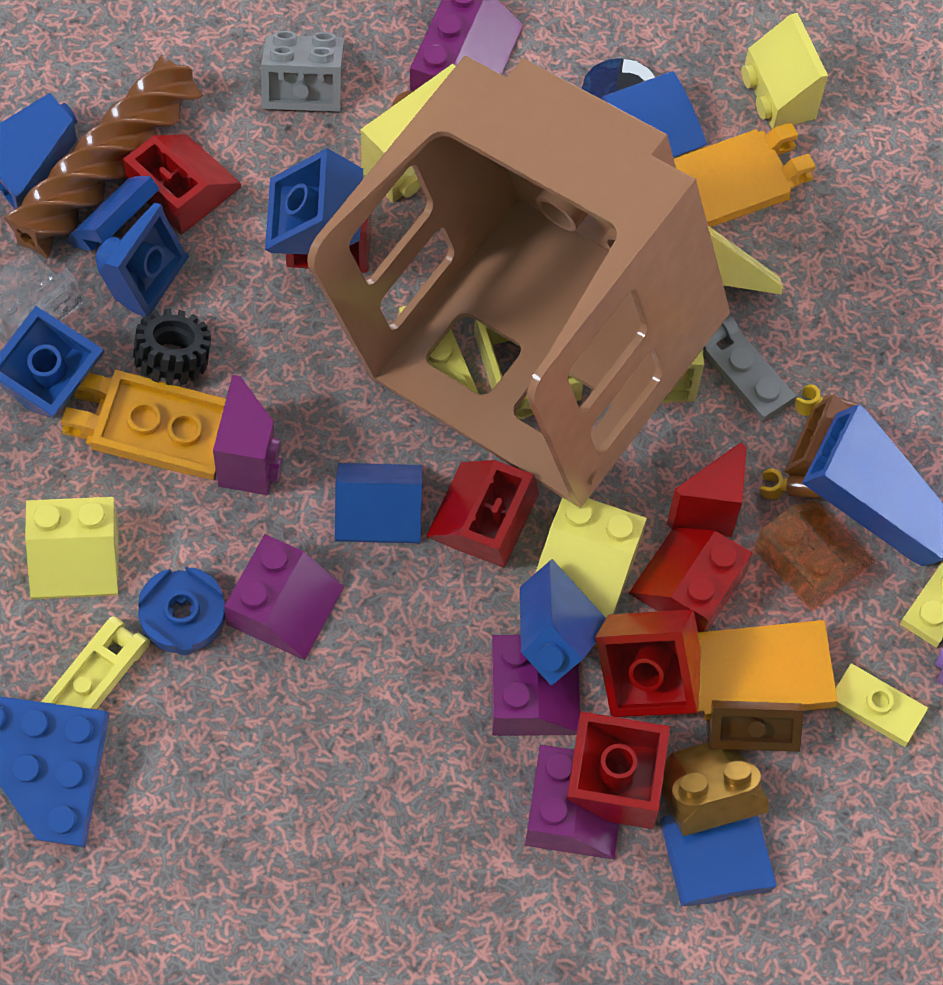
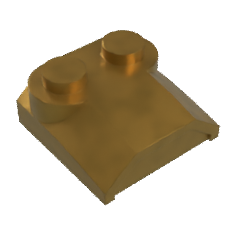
M709 742L672 752L666 758L661 794L682 836L769 812L768 797L761 787L760 771L754 765L746 762L739 750L710 749Z

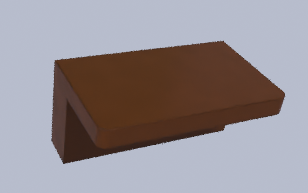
M712 700L711 718L706 720L710 749L800 752L804 714L802 703Z

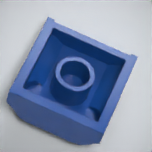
M154 203L122 239L110 237L100 245L96 252L98 271L114 299L128 310L142 317L150 316L189 258L188 253L184 251L167 220L162 205Z

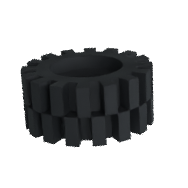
M164 309L162 316L157 310L151 312L150 318L144 316L141 319V323L137 325L133 358H135L134 364L136 368L141 367V373L145 377L152 373V381L159 383L161 378H165L166 385H173L174 379H178L180 385L187 384L188 376L193 381L197 380L199 374H204L206 371L211 346V332L207 331V325L204 321L197 324L198 317L192 314L189 318H186V311L178 310V315H172L171 309ZM172 344L180 346L184 349L173 350L165 348L161 345Z

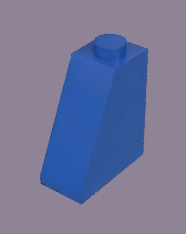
M51 93L0 123V193L14 209L22 205L24 198L34 186L48 178L56 163L67 155L77 140L74 127L77 124L75 114L66 103L60 105Z
M553 559L520 587L521 653L552 686L583 660L595 645V636L606 619Z

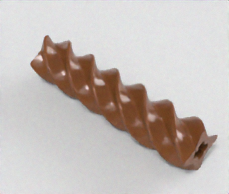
M161 55L155 62L152 70L144 74L132 85L127 96L109 108L101 123L83 135L77 143L75 150L65 155L56 163L48 178L38 183L29 191L22 205L4 217L5 221L15 232L19 245L31 248L48 259L52 250V237L71 234L77 228L79 209L96 207L101 204L104 198L105 181L120 180L126 177L123 158L153 135H156V127L172 126L178 123L181 114V101L195 100L203 96L193 81L192 69L189 66L177 65Z

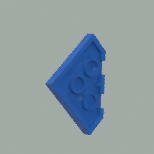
M0 696L1 788L37 840L86 848L110 713L103 710Z

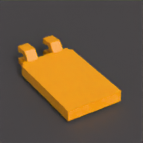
M792 122L774 127L767 135L764 130L758 132L755 129L674 158L676 169L696 179L709 227L789 200L791 189L813 180L811 171H814L816 167L809 153L790 159L784 166L778 155L796 148L794 140L798 139V133Z
M115 369L112 378L89 373L75 391V398L99 403L95 414L66 407L61 420V425H63L62 434L87 439L86 444L90 445L92 450L170 471L214 480L216 469L213 448L226 401L225 398L176 385H166L165 382L161 381L157 383L150 378Z
M825 620L698 632L701 648L698 712H703L704 721L711 718L712 700L802 703L804 711L837 707L838 701Z

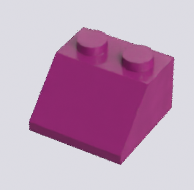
M232 375L213 448L218 487L268 495L271 482L279 483L282 473L283 458H279L281 439L275 438L274 421L242 377Z
M264 534L224 606L227 626L306 660L344 586L304 551Z
M492 635V736L577 735L580 717L579 664L574 666L551 686L521 653V635Z
M540 744L525 846L614 860L619 824L608 822L567 800L574 750Z

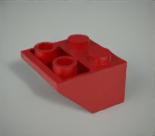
M187 134L153 135L123 158L127 179L135 176L152 177L159 190L146 203L150 206L154 203L161 204L170 225L181 235L241 188V183Z
M496 460L461 462L426 537L505 568L539 495L534 474Z

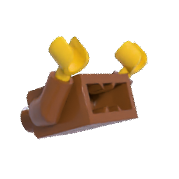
M812 384L806 385L802 389V395L811 400H804L799 397L795 399L797 412L803 416H808V419L784 471L789 474V477L785 479L778 470L773 468L767 469L762 474L763 480L774 481L777 485L774 487H759L760 494L764 498L771 500L779 498L783 491H787L788 496L822 498L802 484V481L835 414L859 403L839 398L834 394H827L821 397L817 386Z

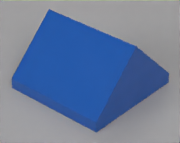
M35 306L0 351V386L28 410L55 419L105 351L52 315Z
M338 463L335 482V541L420 544L423 465Z

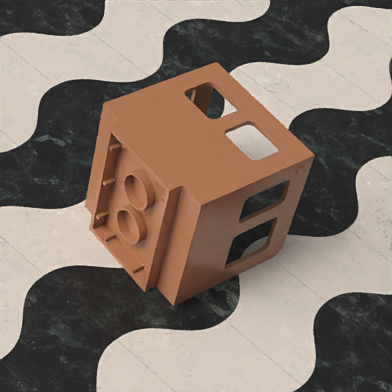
M464 55L316 236L310 247L307 260L310 271L372 380L509 465L534 474L535 480L580 509L730 314L696 179L676 169L667 134L525 58H522L510 74L505 77ZM412 166L427 198L426 207L372 276L365 280L350 252V241L404 172ZM441 229L448 245L446 257L391 325H388L380 309L383 297L434 233ZM464 317L478 320L489 329L521 348L518 358L492 391L487 394L473 392L428 363L431 353L454 324ZM568 375L593 390L580 407L569 384ZM526 395L542 433L515 416L517 407ZM610 404L608 411L605 413V415L601 418V420L592 430L594 423L597 421V419L600 417L603 411Z

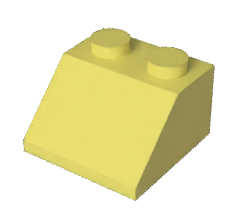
M794 13L786 17L748 48L745 65L741 68L745 86L748 89L753 88L757 96L756 108L762 120L768 119L772 129L790 122L796 125L816 119L828 77L798 13Z
M114 497L26 500L25 542L31 600L118 596V513Z

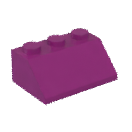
M441 0L410 67V91H415L451 64L456 66L464 55L502 75L521 33L523 24L499 0Z

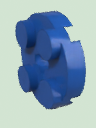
M185 567L186 571L177 570L171 572V569L161 571L145 584L139 595L138 617L143 633L150 639L153 645L164 651L180 655L192 654L194 651L203 649L212 643L224 626L226 616L225 602L221 588L213 577L197 568ZM187 602L192 604L190 616L186 618L181 617L180 619L174 617L175 613L172 608L174 604L177 603L180 606L185 605Z

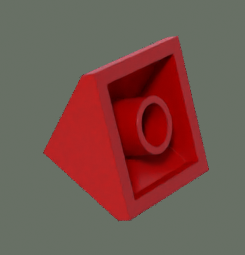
M742 442L675 488L667 525L671 529L679 527L714 530L725 537L732 538L743 499L747 447Z

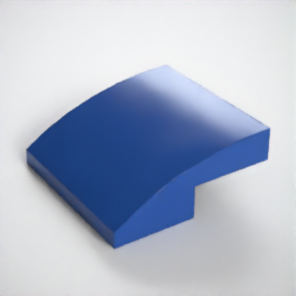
M674 71L601 97L607 103L666 133L673 157L707 145L694 108Z
M135 176L127 179L68 236L67 243L74 248L93 251L100 243H104L106 239L110 238L159 190V187L151 176Z
M672 815L660 819L681 906L720 902L729 896L761 894L770 892L777 887L758 815L687 836H682Z

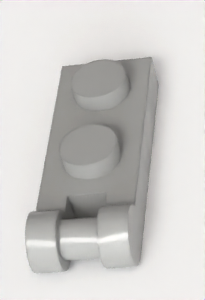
M728 315L703 348V355L763 423L794 403L796 395L739 331L733 317ZM725 338L730 346L722 351L716 343Z

